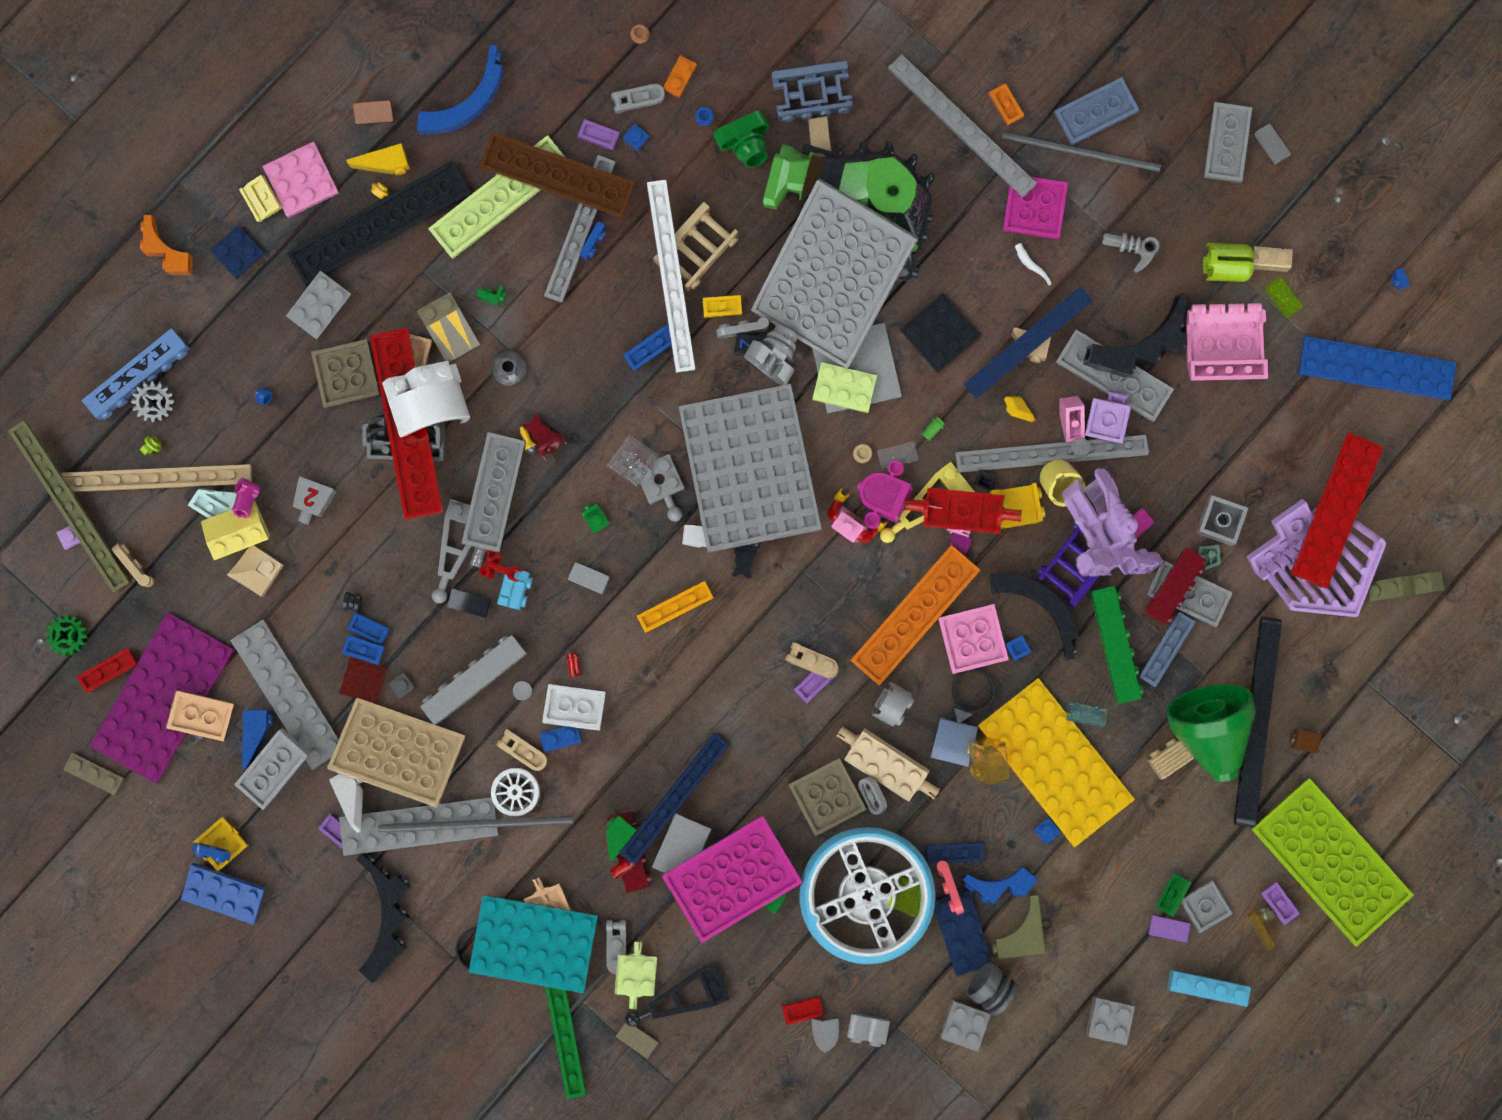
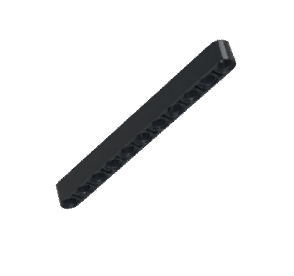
M1261 617L1259 622L1250 689L1256 713L1244 760L1240 767L1234 825L1254 828L1256 824L1282 626L1281 619Z

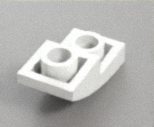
M684 525L682 544L699 548L702 546L706 547L703 527Z

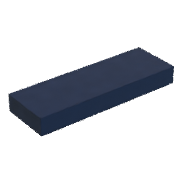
M983 841L925 846L928 865H937L940 861H945L947 864L985 861Z

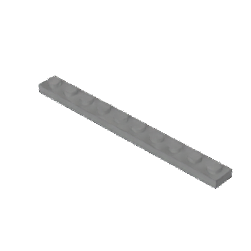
M902 54L888 67V70L1022 198L1036 186L1037 183Z
M1146 435L1124 437L1123 444L1103 439L1087 440L1091 448L1089 454L1084 457H1078L1072 453L1071 445L1073 442L956 452L955 458L957 472L960 473L1046 465L1048 462L1058 459L1067 462L1144 456L1148 455L1149 449Z

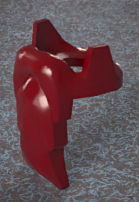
M537 414L533 416L531 423H524L522 425L523 428L532 434V438L537 442V452L545 461L548 459L544 454L550 455L560 447V441L565 445L568 444L560 433L550 432L547 426L540 422Z

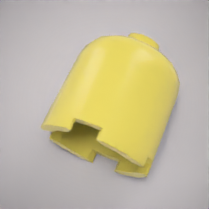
M1058 459L1048 462L1040 472L1041 485L1055 505L1066 506L1063 499V491L1080 478L1082 491L1085 492V483L1081 475L1065 460Z

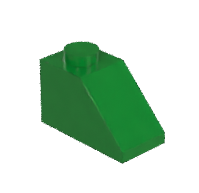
M620 815L617 818L613 816L606 825L608 827L606 831L608 853L611 861L617 857L637 831L635 827Z

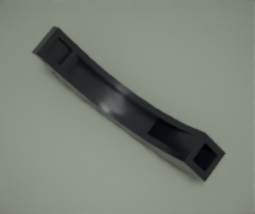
M1006 573L989 575L992 594L1011 593L1021 595L1043 607L1058 627L1065 661L1075 659L1074 655H1077V648L1075 643L1072 644V640L1079 639L1078 630L1068 608L1055 593L1041 583L1021 575Z

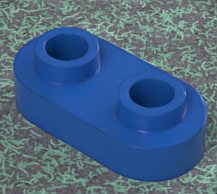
M194 842L192 847L195 856L206 858V856L214 857L213 860L220 863L230 860L232 853L226 849Z

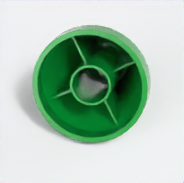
M1216 684L1190 690L1171 701L1166 709L1170 730L1201 768L1217 782L1230 781L1239 775L1238 769L1242 766L1256 713L1251 691L1239 685Z

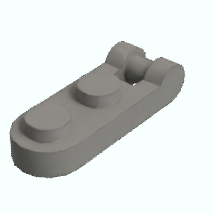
M651 84L614 92L611 94L612 100L615 102L614 111L615 113H623L628 110L659 104L664 100V89L661 85ZM627 98L628 103L623 104L622 99Z
M762 317L758 322L754 323L741 321L736 326L723 324L719 326L720 329L716 330L717 338L735 337L737 333L747 335L765 332L769 328V321L767 318Z
M606 920L607 969L612 974H616L618 955H626V920H620V922ZM613 929H620V935H613Z

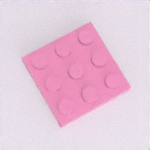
M314 142L263 166L288 218L339 194Z
M994 604L938 618L952 674L1009 660Z

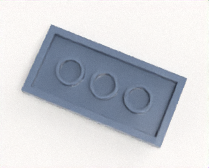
M1121 77L1055 110L1054 114L1072 146L1138 113L1139 108Z

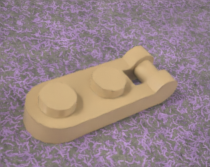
M117 543L112 547V551L141 586L152 587L154 585V579L144 574L141 570L143 566L136 558L134 560L129 555L131 552L125 544L120 545Z
M792 643L790 647L792 650L785 658L787 662L825 678H833L838 674L839 667L835 660L797 643ZM799 652L803 654L801 660L796 658Z
M508 729L504 731L501 741L498 740L496 743L499 748L535 771H540L547 765V757L544 753ZM511 739L515 741L512 748L507 745Z

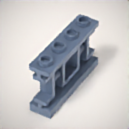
M847 61L773 71V89H783L785 105L777 106L778 121L791 122L794 118L806 120L811 119L815 115H820V117L830 116L831 113L835 112L847 114L850 110H853L852 95L842 96L840 81L849 79ZM835 75L836 85L825 87L824 77ZM798 81L799 91L788 92L786 82ZM821 84L823 99L805 102L802 86ZM837 93L839 103L828 105L827 94ZM800 99L801 109L790 110L789 100Z

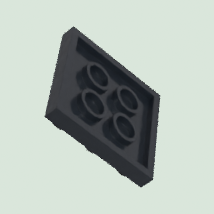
M944 293L900 330L937 374L981 336Z

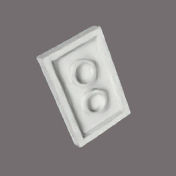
M548 684L542 722L600 731L606 692Z

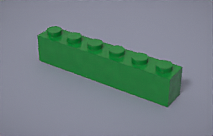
M1115 586L1091 591V600L1116 704L1142 699L1143 688L1141 683L1138 684L1136 677L1139 676L1136 664L1133 665L1132 660L1134 650L1128 644L1130 634L1128 627H1124L1123 623L1125 613L1123 608L1120 609L1119 601H1121L1120 592L1115 589Z

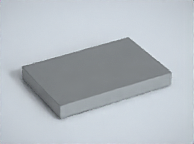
M676 813L652 867L666 873L702 851L711 829Z

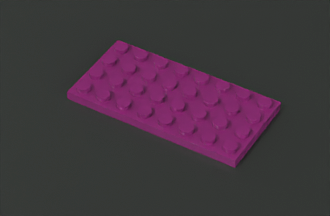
M167 612L90 747L151 782L158 784L187 734L166 728L176 690L208 697L235 650Z

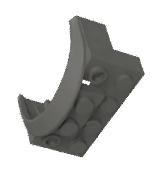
M380 411L368 418L362 425L363 446H367V459L393 460L389 435L386 434L385 413ZM445 421L428 426L433 461H444Z

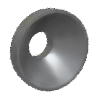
M502 352L493 361V376L503 385H516L526 375V362L516 352ZM507 361L514 364L511 372L503 370V364Z

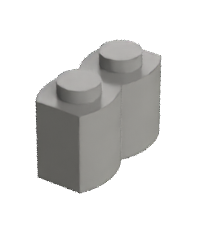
M851 1012L847 1037L851 1038V1042L862 1043L863 1040L870 1042L869 1045L881 1047V1044L886 1045L890 1020Z

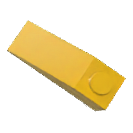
M402 144L347 159L350 168L391 175H402L406 173V170L410 169Z

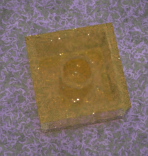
M992 737L969 741L968 755L971 758L972 766H970V772L973 779L987 785L1010 781L1005 742Z

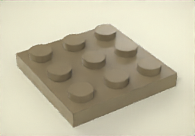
M367 339L311 352L324 408L380 396Z
M840 758L788 784L815 836L867 810Z

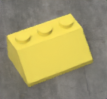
M255 500L253 501L250 515L247 518L234 516L231 509L201 521L205 540L214 560L268 540L270 536Z

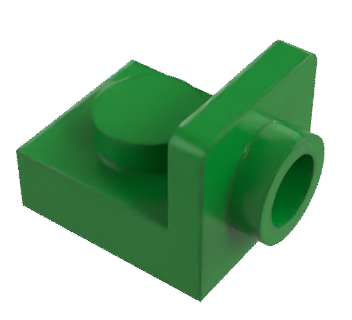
M500 285L496 295L494 291L488 288H484V290L478 288L476 297L478 300L499 307L500 303H504L507 292H505L506 289L502 285Z
M590 503L583 508L584 512L581 515L594 534L610 525L597 503L595 505Z

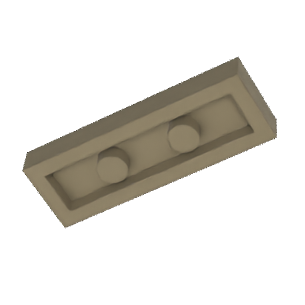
M71 753L63 769L112 795H117L125 779L76 753Z

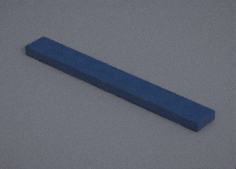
M1080 286L964 384L965 388L975 399L980 397L1093 301L1091 297Z
M716 733L712 735L619 852L622 857L633 865L637 863L730 745Z

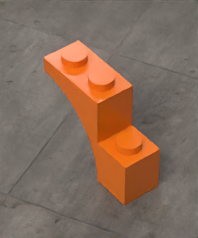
M144 215L140 225L141 232H143V239L140 240L141 251L146 256H165L162 261V267L169 275H192L193 257L189 253L178 252L166 246L158 234L156 219L152 215Z

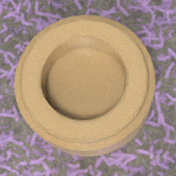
M860 444L855 447L853 457L856 462L865 464L872 458V450L868 445Z

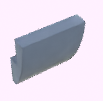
M940 717L931 758L968 767L978 726L966 723L958 724L954 720Z

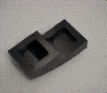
M452 589L447 607L486 618L491 599Z

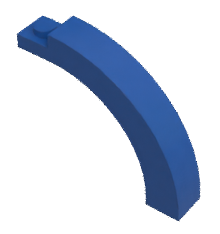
M496 45L489 46L485 74L481 83L470 97L459 105L438 112L419 111L417 123L419 134L435 135L457 130L475 120L486 110L499 90L504 73L503 66L497 65V63H501L502 53L499 52Z

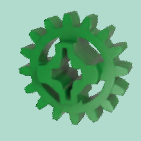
M65 615L64 619L63 616H58V621L51 620L53 626L46 627L50 632L45 633V636H49V639L45 642L52 644L49 649H56L55 654L60 655L62 653L63 656H68V653H70V655L74 656L75 650L81 652L80 646L87 644L83 640L89 637L84 635V632L88 629L81 627L84 622H77L78 617L73 616L71 619L70 615ZM71 623L72 625L66 628L62 624ZM65 632H69V634L67 635L69 637L68 639H64L66 637V635L64 634ZM65 644H68V645L71 646V647H70V648H62L61 646H64Z

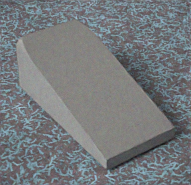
M575 562L568 580L603 595L610 577Z

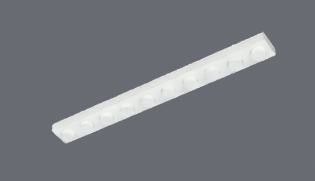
M666 180L647 182L676 373L695 370L667 183Z

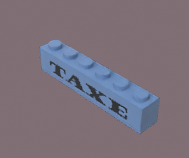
M171 328L86 396L82 402L95 418L105 420L113 414L112 411L114 409L120 408L128 402L127 399L132 396L133 391L138 392L137 385L143 387L144 381L150 384L151 380L155 381L157 375L162 371L169 370L175 360L185 357L190 348L178 333Z

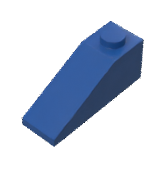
M243 710L242 768H248L252 764L270 730V726L273 725V715L270 714V710Z

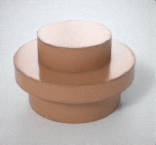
M641 24L634 26L631 30L632 40L638 44L645 43L649 39L648 28Z

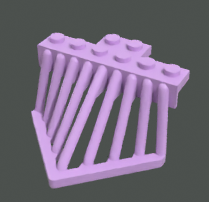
M1302 499L1271 520L1278 535L1246 557L1254 573L1264 581L1268 579L1291 611L1357 617L1386 546L1385 540L1355 519L1352 527L1374 541V545L1371 550L1350 532L1347 539L1368 557L1367 563L1363 566L1345 546L1341 553L1362 575L1359 584L1340 561H1338L1335 568L1354 592L1352 601L1333 576L1329 584L1345 605H1340L1328 588L1324 589L1317 586L1330 604L1324 603L1323 599L1309 582L1296 577L1314 601L1308 602V598L1285 571L1286 565L1292 570L1316 510L1315 508L1310 511L1307 502ZM1276 572L1280 575V577L1287 584V586L1294 593L1298 600H1293L1289 596L1286 590L1276 579Z

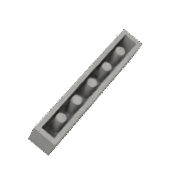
M506 635L501 638L496 648L490 647L483 653L484 657L479 661L478 659L473 660L468 665V670L464 673L462 670L453 676L454 681L450 684L444 683L437 689L439 692L436 695H429L422 701L424 704L420 707L434 725L442 722L527 655V652L513 635L510 637Z

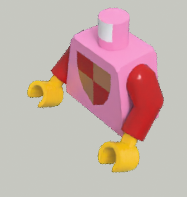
M840 489L834 496L835 500L827 512V516L831 520V527L853 543H868L878 532L885 528L887 521L880 523L875 529L867 527L865 521L842 505L849 497V493L844 496L841 493L843 489Z

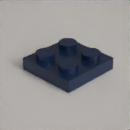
M239 225L210 250L236 279L265 254Z

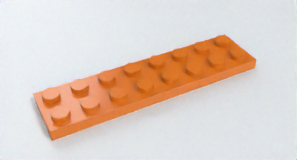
M951 545L850 661L880 686L978 574L980 569Z

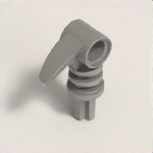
M1123 233L1122 236L1104 234L1102 244L1119 247V252L1127 249L1128 252L1134 250L1135 254L1141 255V260L1134 269L1135 273L1143 270L1159 249V242L1154 237L1140 240V237L1134 239V236L1131 235L1128 238L1127 233ZM1145 244H1152L1154 251H1147Z

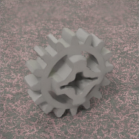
M151 380L149 385L144 381L143 387L137 385L138 392L133 391L132 393L136 398L131 399V403L136 404L133 406V411L138 410L137 416L144 415V421L149 417L152 422H154L155 418L161 421L162 415L168 417L167 410L172 411L173 409L169 404L174 403V399L169 398L172 396V391L166 392L168 386L161 387V381L156 385L153 380ZM141 396L145 400V402L142 403V406L139 403V399ZM163 396H164L165 399H166V402H165V405H164V406H163V404L161 403V400L163 399ZM149 399H151V400L156 399V403H154V402L149 403Z

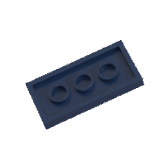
M969 890L958 893L964 913L958 915L956 912H951L948 903L951 900L950 896L935 900L934 909L956 976L978 970L987 963H993Z

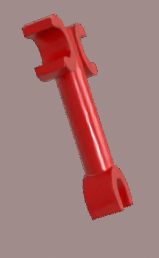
M489 550L485 565L481 567L479 574L492 579L495 575L494 570L506 574L509 580L518 582V579L515 578V573L522 572V570L516 566L509 568L499 564L498 562L502 559V554Z

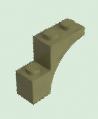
M1441 571L1371 582L1368 590L1369 600L1371 602L1443 591Z

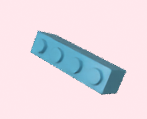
M1171 969L1167 983V989L1170 991L1246 1007L1248 1006L1251 987L1247 985Z

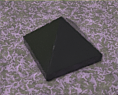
M980 470L974 485L991 491L998 477Z
M955 705L951 714L956 722L960 724L968 721L973 712Z

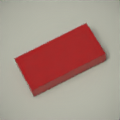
M819 996L782 1006L786 1025L824 1016Z

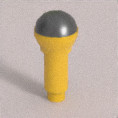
M520 427V433L525 441V451L528 454H534L538 449L536 443L531 439L528 430Z

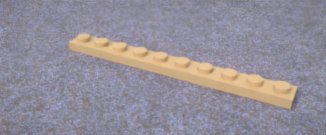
M252 465L61 473L72 492L236 485L242 477L252 482Z

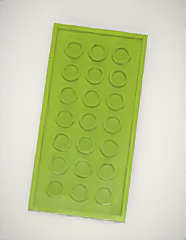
M1307 778L1262 818L1254 828H1251L1254 834L1355 947L1362 943L1414 896L1310 778Z

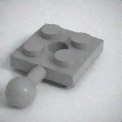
M668 454L648 463L651 466L646 472L640 468L635 469L649 504L651 505L664 499L669 509L667 512L668 518L674 522L679 521L682 518V510L675 506L671 496L685 489L670 455ZM663 475L665 477L664 483L656 484L654 482L655 476Z

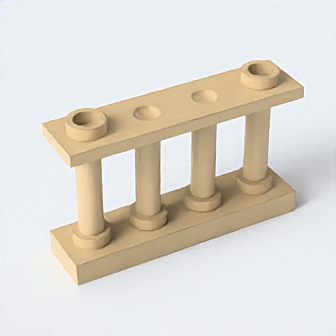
M705 202L699 206L674 234L677 251L680 250L700 267L695 275L692 276L679 265L681 277L687 281L685 285L687 291L691 288L694 290L701 282L699 279L728 246L732 247L738 241V231L735 229L730 234L709 216L710 213H708L710 207ZM700 221L707 223L725 239L719 248L697 230L696 226ZM688 235L693 236L712 253L706 262L684 244L683 240ZM657 253L656 256H655L653 259H654V262L659 266L658 253Z

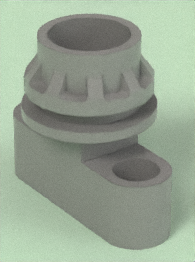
M777 325L773 331L767 334L762 343L753 340L744 357L774 382L782 386L787 385L794 369L784 360L792 358L796 349L795 342L798 337L790 329Z

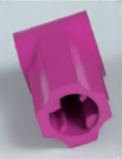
M243 477L239 479L235 486L236 498L232 508L234 516L239 518H247L250 515L253 501L260 491L259 485Z

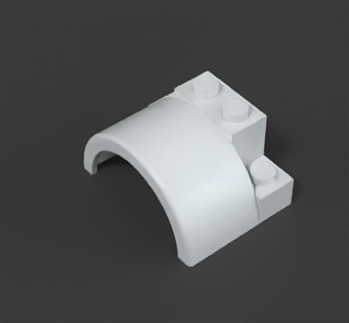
M448 361L416 367L405 375L388 378L382 383L400 437L407 436L419 429L440 422L461 419L460 423H465L470 419L459 384L462 381L456 364L449 365Z

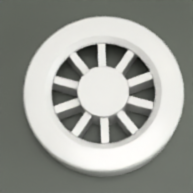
M510 768L504 770L492 783V801L495 807L503 814L521 816L530 812L538 803L540 797L539 783L535 776L525 769ZM511 777H517L516 784L513 783ZM520 777L526 780L521 786L519 785ZM508 779L511 786H507L504 782ZM529 783L531 789L523 790V787ZM501 787H505L507 792H501ZM524 792H531L530 799L523 795ZM507 794L508 797L503 801L501 795ZM521 797L528 801L525 805L522 804ZM509 799H512L511 806L506 804ZM515 800L518 801L520 807H514Z

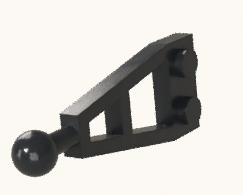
M713 963L696 970L648 1003L649 1008L638 1013L635 1011L628 1012L625 1016L626 1024L630 1027H635L640 1023V1020L651 1015L653 1019L713 1007L730 1000L716 964ZM697 977H700L709 1001L682 1006L676 991ZM671 995L676 1008L657 1012L655 1006Z

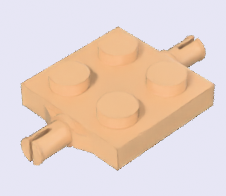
M540 877L532 880L537 891L525 898L524 902L571 910L560 883L544 888Z

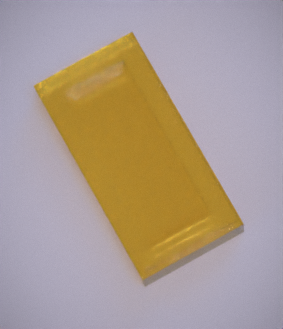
M1251 912L1246 916L1264 948L1269 951L1275 948V944L1257 913Z

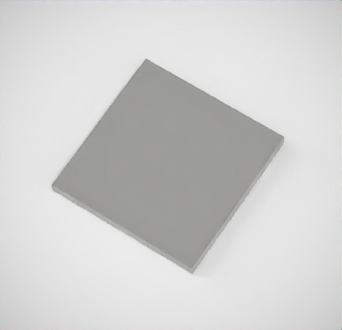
M885 323L873 325L848 368L877 375L870 404L902 397ZM812 348L818 374L821 362L843 367ZM825 403L827 414L848 410V408Z

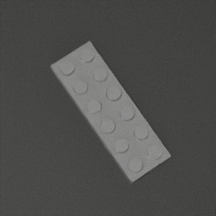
M1075 330L1055 363L1106 394L1109 393V390L1128 394L1126 405H1130L1132 410L1154 422L1174 389L1137 366L1131 376L1124 378L1083 365L1087 346L1101 344Z
M490 432L487 433L461 544L494 552L500 551L525 441Z

